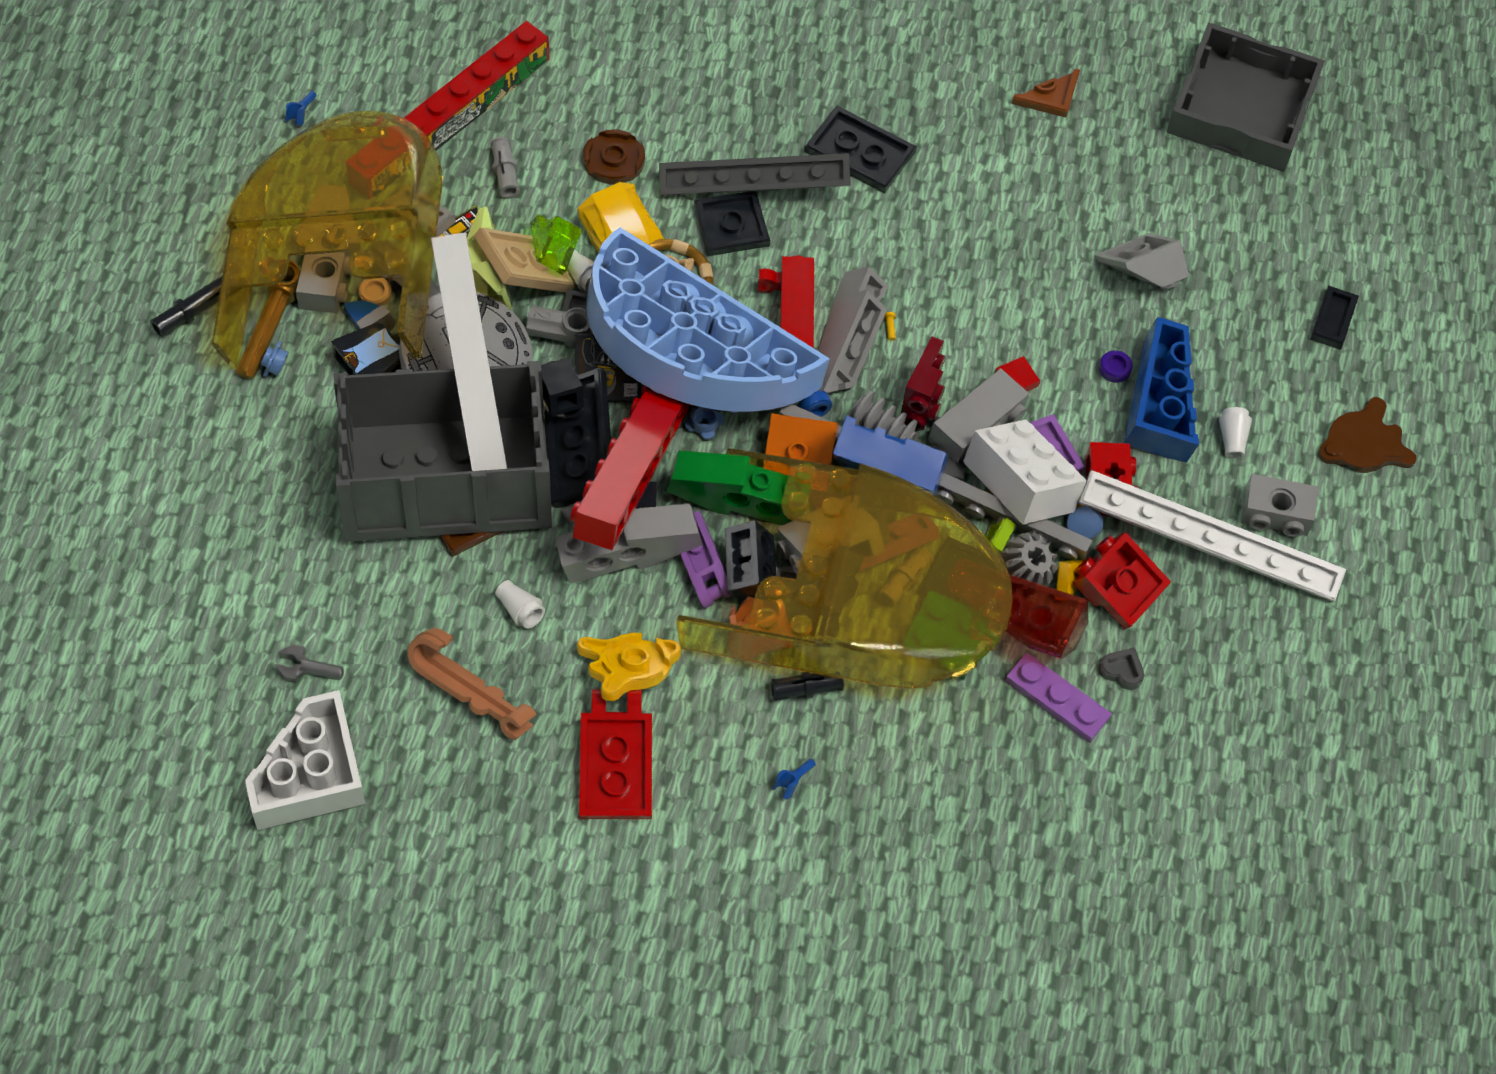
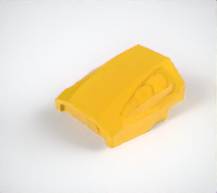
M619 182L591 194L577 208V216L598 253L603 242L619 227L648 245L655 240L664 239L661 231L642 204L635 185L632 183Z

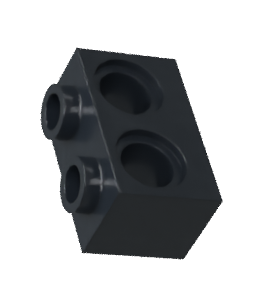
M756 520L725 528L728 592L742 603L748 596L761 601L770 600V595H777L774 535Z

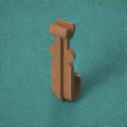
M430 628L418 634L411 641L407 654L413 669L459 701L470 702L469 708L473 713L477 715L489 714L500 721L501 730L508 738L516 740L533 727L529 720L536 716V712L531 706L521 704L518 707H514L503 699L504 693L500 688L495 686L485 688V683L482 679L438 652L453 641V636L439 628Z

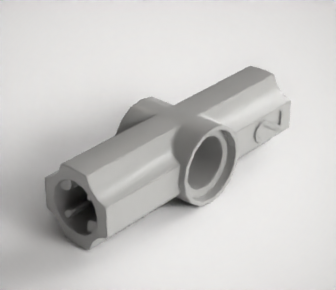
M531 306L526 326L528 335L564 341L568 347L574 349L575 334L594 335L589 325L586 309L572 308L564 312Z

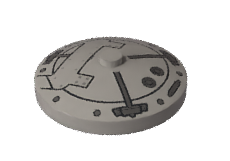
M476 292L489 367L527 364V361H532L531 341L520 319L500 301ZM441 293L426 299L409 316L399 344L402 369H410V371L454 369Z

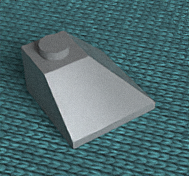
M1151 233L1144 234L1094 255L1098 262L1147 284L1158 286L1160 289L1173 288L1179 284V280L1189 276L1181 240Z

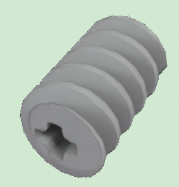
M873 390L861 397L848 414V416L856 419V425L872 430L877 426L885 429V434L903 440L908 438L917 442L920 433L915 432L918 423L915 419L906 426L904 424L907 417L906 413H901L897 418L893 417L896 406L892 405L886 411L883 410L886 401L883 397L876 403H873L875 395Z

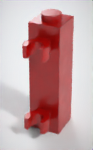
M800 255L782 256L781 272H775L767 268L759 269L758 292L770 293L775 290L780 291V328L814 348L815 258Z

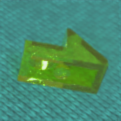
M537 214L530 223L536 261L563 275L567 271L581 235V229L559 216L548 220Z

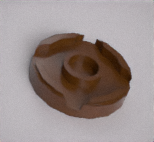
M619 129L604 130L599 132V136L593 139L591 137L587 141L583 149L584 167L588 174L599 182L609 185L619 182L626 183L634 180L642 172L645 165V148L630 132Z

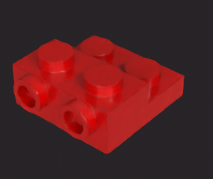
M1125 532L1114 538L1111 535L1105 537L1095 548L1099 554L1094 559L1088 557L1075 569L1078 576L1072 582L1094 607L1102 605L1124 630L1132 627L1171 583L1166 575Z

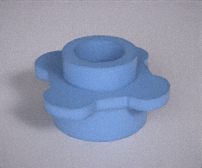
M278 341L275 349L268 347L260 364L266 367L263 377H267L269 372L276 376L279 375L289 353L280 348L281 341Z
M696 406L691 418L685 421V428L690 432L695 431L701 434L705 440H710L714 438V431L717 427L723 425L724 416L721 413H717L715 409ZM706 420L708 423L703 424L702 421Z

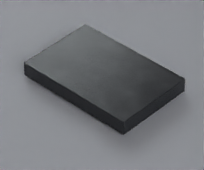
M836 105L806 144L804 152L810 155L849 153L850 176L886 193L915 154L917 146Z

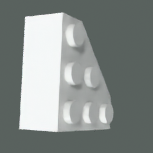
M339 690L303 698L295 710L296 714L286 728L281 729L266 750L267 754L256 769L253 768L246 778L249 802L257 830L366 804Z

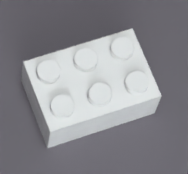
M1027 420L975 430L963 461L1023 525L1073 513L1087 482L1075 467Z

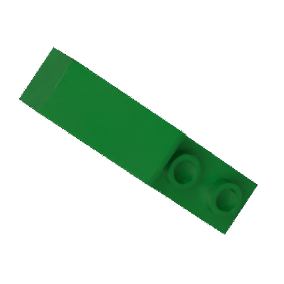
M679 450L672 464L666 492L718 514L729 515L730 511H734L778 525H785L804 516L812 482L749 464V456Z

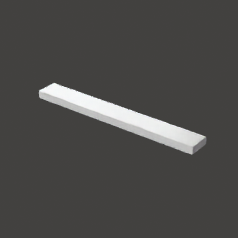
M466 232L434 237L431 240L472 471L507 469Z
M1093 470L1089 472L1087 482L1078 502L1086 507L1331 602L1336 600L1346 569Z

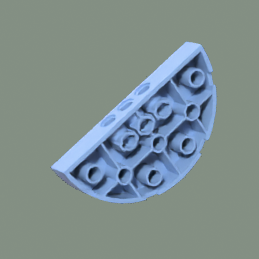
M619 227L609 235L601 245L596 260H594L586 301L587 317L594 337L603 351L627 375L649 387L655 393L703 408L737 413L784 407L799 402L821 389L830 358L623 228Z

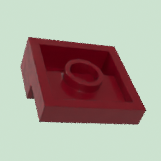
M933 336L911 375L904 393L901 413L907 414L904 422L906 426L914 419L918 422L915 431L924 430L929 420L935 422L942 405L939 402L945 391V386L941 385L944 372L941 369L946 359V356L942 354L944 341Z

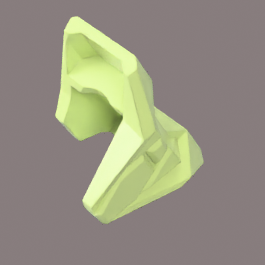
M482 207L478 209L467 236L476 292L500 301L511 310L512 306L507 285L503 284L474 237L479 228L495 230L488 208Z

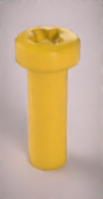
M886 312L883 319L886 320L888 341L896 340L894 326L896 314L894 312Z

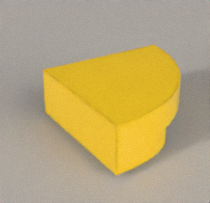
M1070 560L1058 563L1057 596L1070 597L1077 591L1078 588L1072 582L1078 576L1075 569L1083 561Z

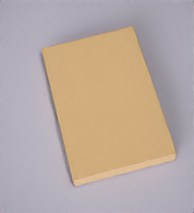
M479 228L474 234L475 239L503 284L565 293L567 289L573 290L576 287L575 281L547 238L487 228Z

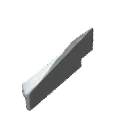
M869 266L844 272L818 350L830 358L822 387L818 391L830 393L855 386L886 314L887 308L880 300L886 293L889 285Z

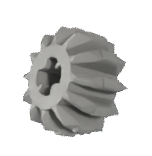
M1028 532L1010 539L998 557L1004 563L999 571L1007 572L1008 574L1006 583L1014 581L1017 591L1026 588L1029 593L1048 585L1053 579V574L1059 568L1053 562L1058 554L1050 553L1048 549L1051 542L1043 544L1040 534L1031 537Z

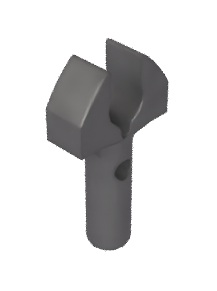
M291 645L279 651L280 658L293 659L298 663L292 667L275 664L280 676L288 682L297 683L298 677L304 674L341 680L344 676V667L309 660L305 655L304 646Z

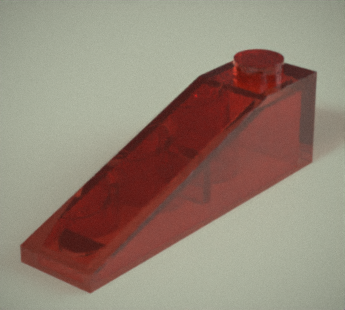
M958 559L945 585L946 590L1026 647L1060 659L1076 650L1089 622L1087 599L963 559Z

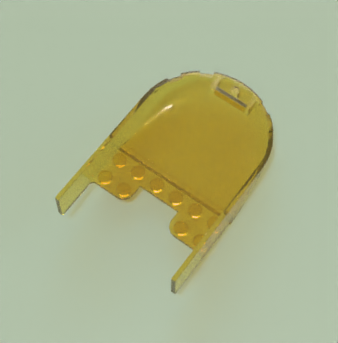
M355 111L336 115L314 124L293 136L271 152L252 171L240 188L226 221L227 226L230 228V235L212 339L213 347L231 369H237L241 359L252 287L271 286L282 281L288 271L290 256L350 252L349 269L358 279L403 277L397 334L413 358H421L434 257L431 238L436 237L443 177L439 156L429 138L420 128L400 116L381 111Z
M733 448L727 449L726 454L749 456V464L788 475L782 499V511L788 519L809 523L811 526L796 579L780 576H771L764 579L757 588L748 623L743 626L678 615L676 625L681 649L879 686L914 689L930 687L933 682L950 677L954 680L977 667L978 662L990 650L993 651L1005 633L1011 616L1012 585L1010 575L1001 554L994 544L970 520L948 503L908 480L860 463L859 470Z

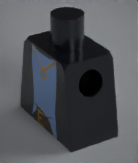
M377 322L331 341L334 358L348 375L394 373L396 370L402 369L399 344L403 330L392 335L383 323Z

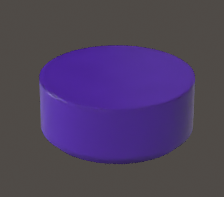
M1117 350L1105 353L1099 364V371L1103 378L1114 383L1127 380L1133 368L1131 358L1126 353Z

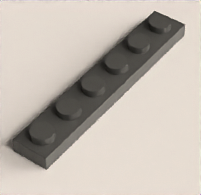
M849 153L659 163L660 195L851 186Z

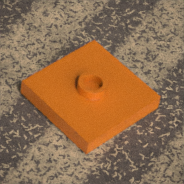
M771 413L763 468L812 482V488L829 490L834 460L833 452L836 446L839 423Z

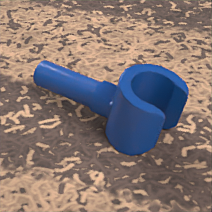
M310 91L302 101L287 103L285 122L296 119V125H303L305 109L316 98V93Z
M809 759L794 771H780L772 789L785 787L786 790L783 798H791L799 780L816 765L815 761Z

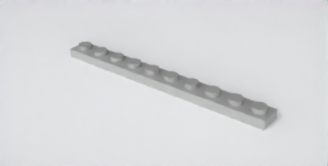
M793 404L782 407L780 415L828 421ZM839 426V427H838V434H837L836 444H837V441H838V438H839V435H840L842 426ZM943 473L935 496L941 502L950 505L956 502L965 506V511L970 515L981 519L985 515L996 520V523L1008 518L1016 524L1013 532L1015 530L1024 534L1028 532L1031 537L1040 534L1041 542L1043 544L1051 542L1050 546L1059 549L1058 553L1064 558L1075 561L1077 558L1083 561L1086 559L1091 548V539L1047 519L1023 525L996 496Z

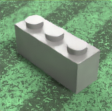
M1000 368L933 423L928 441L932 445L934 442L958 464L965 458L975 430L1007 424L1010 421H1019L1027 411L1025 405L1030 393Z

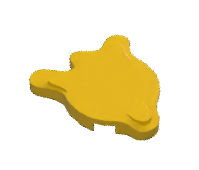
M627 633L611 639L582 637L577 643V652L583 657L596 660L589 664L588 674L602 682V698L607 701H615L628 691L646 689L662 682L668 676L672 665L679 660L681 647L674 640L656 638V643L643 640L642 633Z

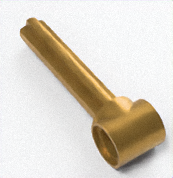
M278 261L270 269L271 281L267 288L270 296L236 369L237 374L244 379L255 378L288 303H293L297 299L296 289L300 270L293 261ZM291 279L290 282L282 283L285 280Z

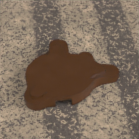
M1379 397L1371 398L1367 406L1361 411L1348 412L1339 416L1333 422L1326 441L1318 451L1319 458L1324 463L1336 464L1341 467L1345 464L1351 468L1358 469L1357 473L1377 471L1388 465L1411 468L1416 462V454L1401 442V427L1396 424L1386 425L1383 423L1382 419L1387 404Z

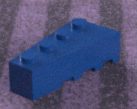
M1157 316L1146 334L1123 442L1130 444V447L1186 463L1199 446L1198 434L1195 433L1196 408H1193L1192 398L1194 381L1190 375L1192 359L1189 326Z

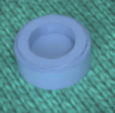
M1082 506L1076 508L1073 513H1070L1067 526L1069 530L1093 539L1102 531L1103 518L1099 511Z

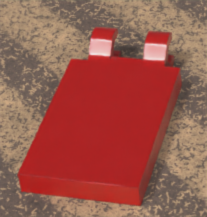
M592 689L591 713H581L579 819H652V713H642V690L627 692V712H606V700L602 698L601 689Z

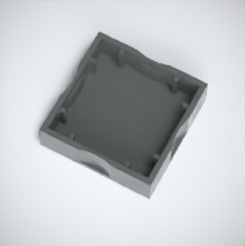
M1208 22L1197 49L1190 74L1184 82L1173 110L1167 133L1285 172L1325 60L1286 47L1266 44L1249 35Z

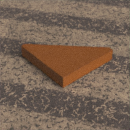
M1074 69L1071 74L1059 79L1052 78L1034 86L1033 90L1026 93L1013 95L1012 104L1067 118L1080 70Z

